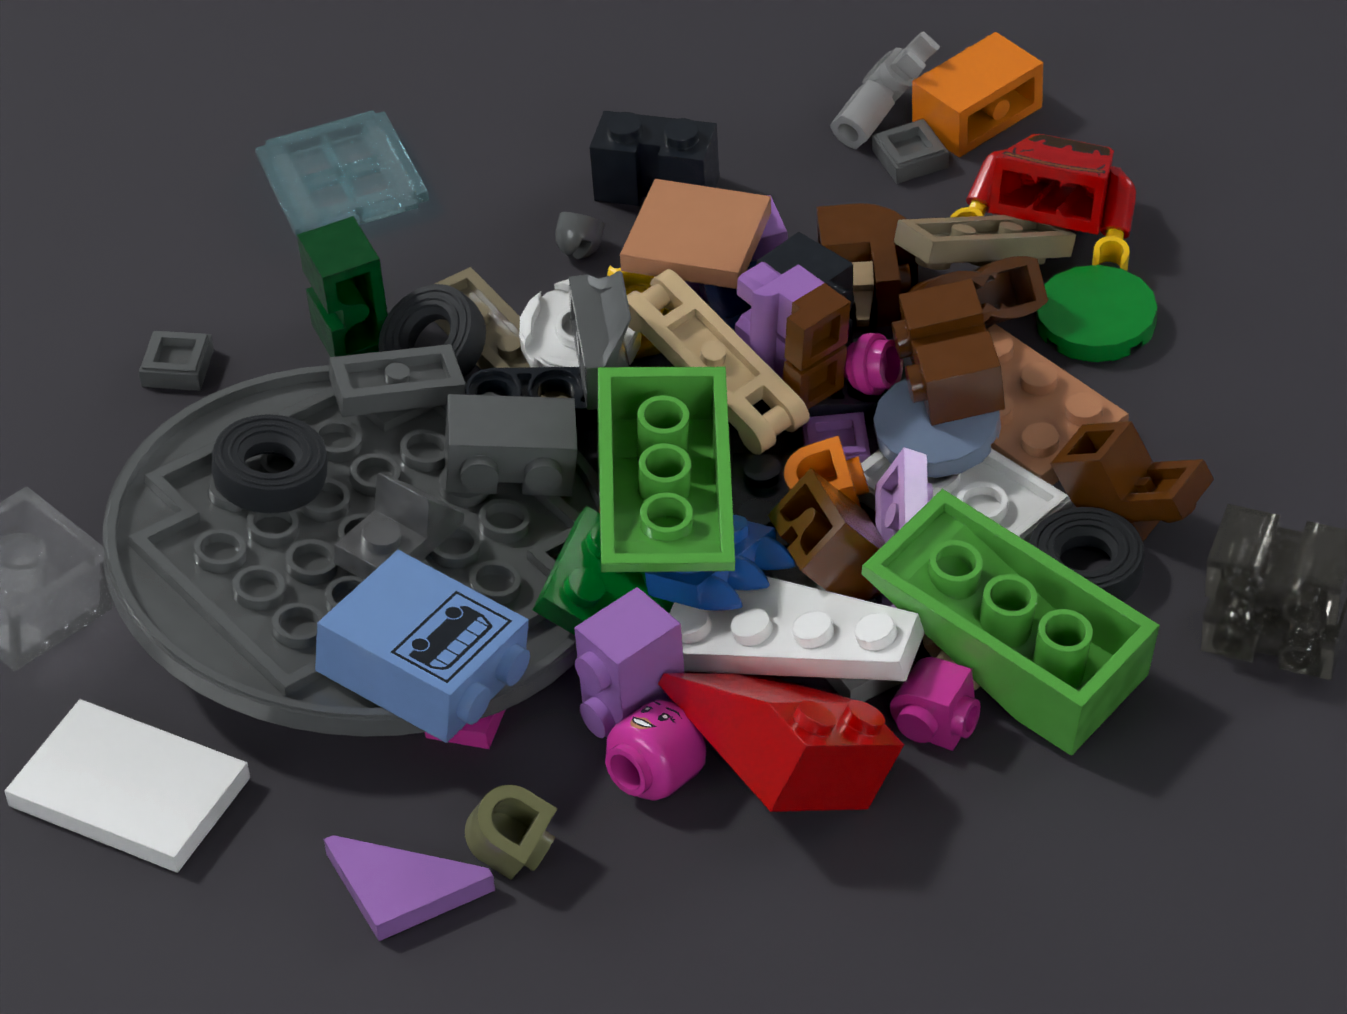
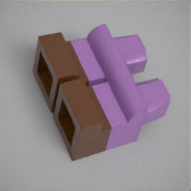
M761 262L742 273L737 280V295L750 304L751 309L740 316L735 324V333L803 400L807 409L812 408L843 388L847 347L844 344L848 341L851 301L799 264L780 274L766 262Z

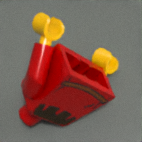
M1032 134L1008 149L994 151L986 157L966 198V202L970 206L958 209L950 217L984 216L985 213H992L1098 235L1101 231L1105 237L1099 239L1094 246L1092 265L1114 262L1121 269L1127 271L1130 250L1128 244L1123 239L1130 236L1136 202V188L1132 180L1121 168L1112 166L1114 150L1110 147L1045 134Z

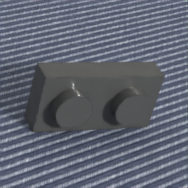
M451 344L330 357L329 379L342 417L371 415L374 413L416 408H431L447 405L448 394L465 395L466 384Z

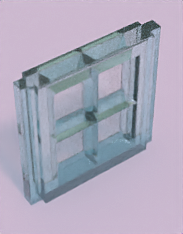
M374 110L342 118L265 140L266 145L255 148L256 157L296 238L297 234L354 216L357 223L362 225L419 208L418 203L429 200L428 191L385 111L375 114Z

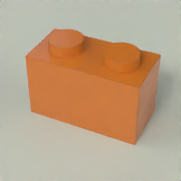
M997 32L967 47L959 54L912 81V122L924 119L945 148L959 158L1042 108L1043 62Z

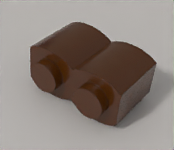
M1028 256L1004 258L972 271L946 273L923 281L906 292L972 278L983 310L985 325L998 324L1029 315L1040 309L1048 301L1038 259Z

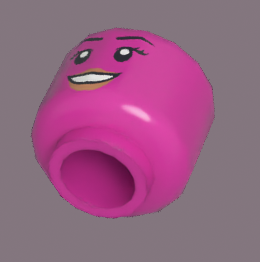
M658 699L644 704L617 723L607 736L605 764L611 779L620 790L628 795L638 796L639 798L656 801L668 797L697 776L706 762L704 736L687 718L683 709L673 702Z

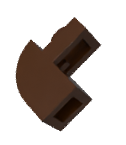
M855 203L816 207L817 242L851 263L873 262V303L877 327L892 326V322L900 321L899 294L906 293L911 288V283H918L916 256L894 243L898 220L906 218L894 210L874 204Z
M1132 421L1083 424L1050 463L1075 507L1100 508L1122 516L1136 528L1142 542L1145 541L1159 521L1172 523L1183 520L1190 515L1196 508V502L1214 481L1204 459L1153 462Z

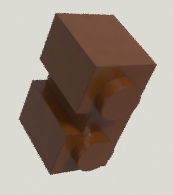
M972 278L899 294L902 320L891 323L893 338L899 359L907 357L911 359L912 365L905 366L909 393L913 403L924 401L931 426L1004 410L1005 401L1001 365L990 331L986 330L983 310Z
M810 468L768 514L769 519L780 537L790 544L787 549L800 571L828 592L865 601L879 596L881 592L861 573L862 565L885 544L884 539L864 509Z

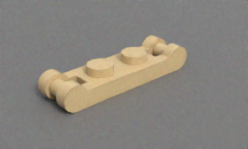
M667 269L651 279V287L644 292L632 291L627 295L631 314V321L628 327L635 332L640 331L675 367H726L728 421L738 430L742 442L752 453L762 454L775 445L778 434L784 430L794 432L809 421V412L803 400L673 270ZM663 308L672 310L665 316L660 312ZM761 399L771 408L763 415L752 406Z

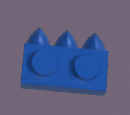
M733 515L735 571L645 572L649 596L702 610L725 611L743 607L741 598L735 590H758L770 586L768 578L762 570L794 568L796 563L786 547L777 541L774 527L747 521L745 517L740 515Z

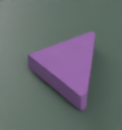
M335 835L324 839L326 855L378 941L495 891L493 874L486 867Z

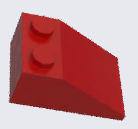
M663 673L658 683L672 701L683 709L687 718L770 812L869 809L904 746L901 740L885 724L883 714L874 706L863 701L770 676L753 674Z

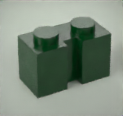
M354 216L297 234L302 270L312 286L306 289L311 324L330 357L379 352V336L383 323L388 316L380 258Z

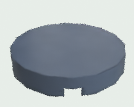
M906 378L893 384L881 397L873 418L879 451L892 464L904 447L926 454L927 477L933 478L960 474L983 462L991 453V444L996 440V437L999 438L1001 430L999 411L931 426L924 401L912 402Z

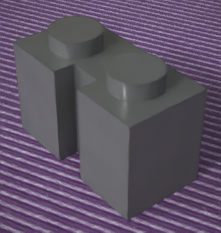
M448 394L445 428L446 492L497 494V483L507 482L521 483L522 495L573 496L577 458L574 398Z

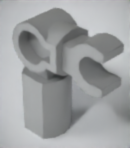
M923 31L906 48L896 47L886 53L868 72L862 81L863 85L855 91L829 125L837 139L853 149H857L866 142L893 107L895 101L912 86V81L921 74L926 66L924 62L940 46Z

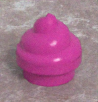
M867 333L861 335L856 342L848 346L845 377L851 386L866 395H881L885 390H889L893 384L901 380L903 358L899 359L894 340H887L880 333Z

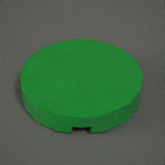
M1090 265L1074 267L1058 273L1044 284L1048 301L1035 311V321L1040 337L1046 343L1048 338L1051 342L1057 344V352L1071 359L1088 362L1114 361L1131 355L1132 347L1137 346L1141 342L1143 347L1152 339L1157 324V304L1154 292L1140 277L1121 268Z

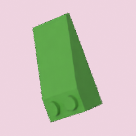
M726 367L598 368L601 572L735 571Z
M941 489L862 565L861 574L898 609L918 613L925 634L956 664L972 669L973 680L1011 716L1071 756L1149 674L1160 627L1159 624L944 489Z

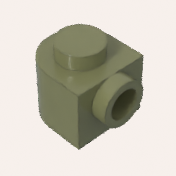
M516 785L496 787L485 795L469 815L465 825L466 843L478 860L512 880L523 866L534 871L546 855L555 836L545 829L557 808L523 787Z

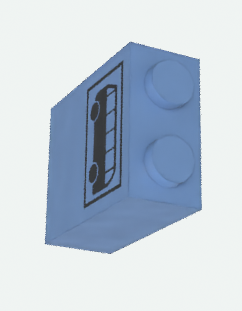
M397 550L317 622L315 671L447 743L467 723L470 725L476 723L486 711L490 700L505 685L513 686L524 674L530 660V652L526 649L529 619Z

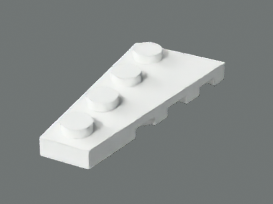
M767 577L770 584L768 588L735 590L743 603V607L740 609L709 611L674 602L669 613L681 623L684 672L906 681L925 633L918 613Z

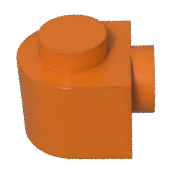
M839 435L798 449L790 456L784 468V479L789 491L811 468L860 507L858 496L870 492L859 456L846 459Z

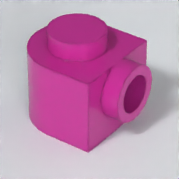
M934 657L922 658L916 662L907 680L903 682L890 703L891 715L903 735L915 742H930L951 751L954 750L961 737L968 738L973 733L981 708L980 701L975 699L972 669Z

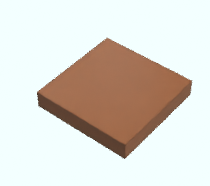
M654 179L620 253L621 271L656 277L663 271L670 269L687 282L737 289V280L742 273L747 271L771 215V196Z

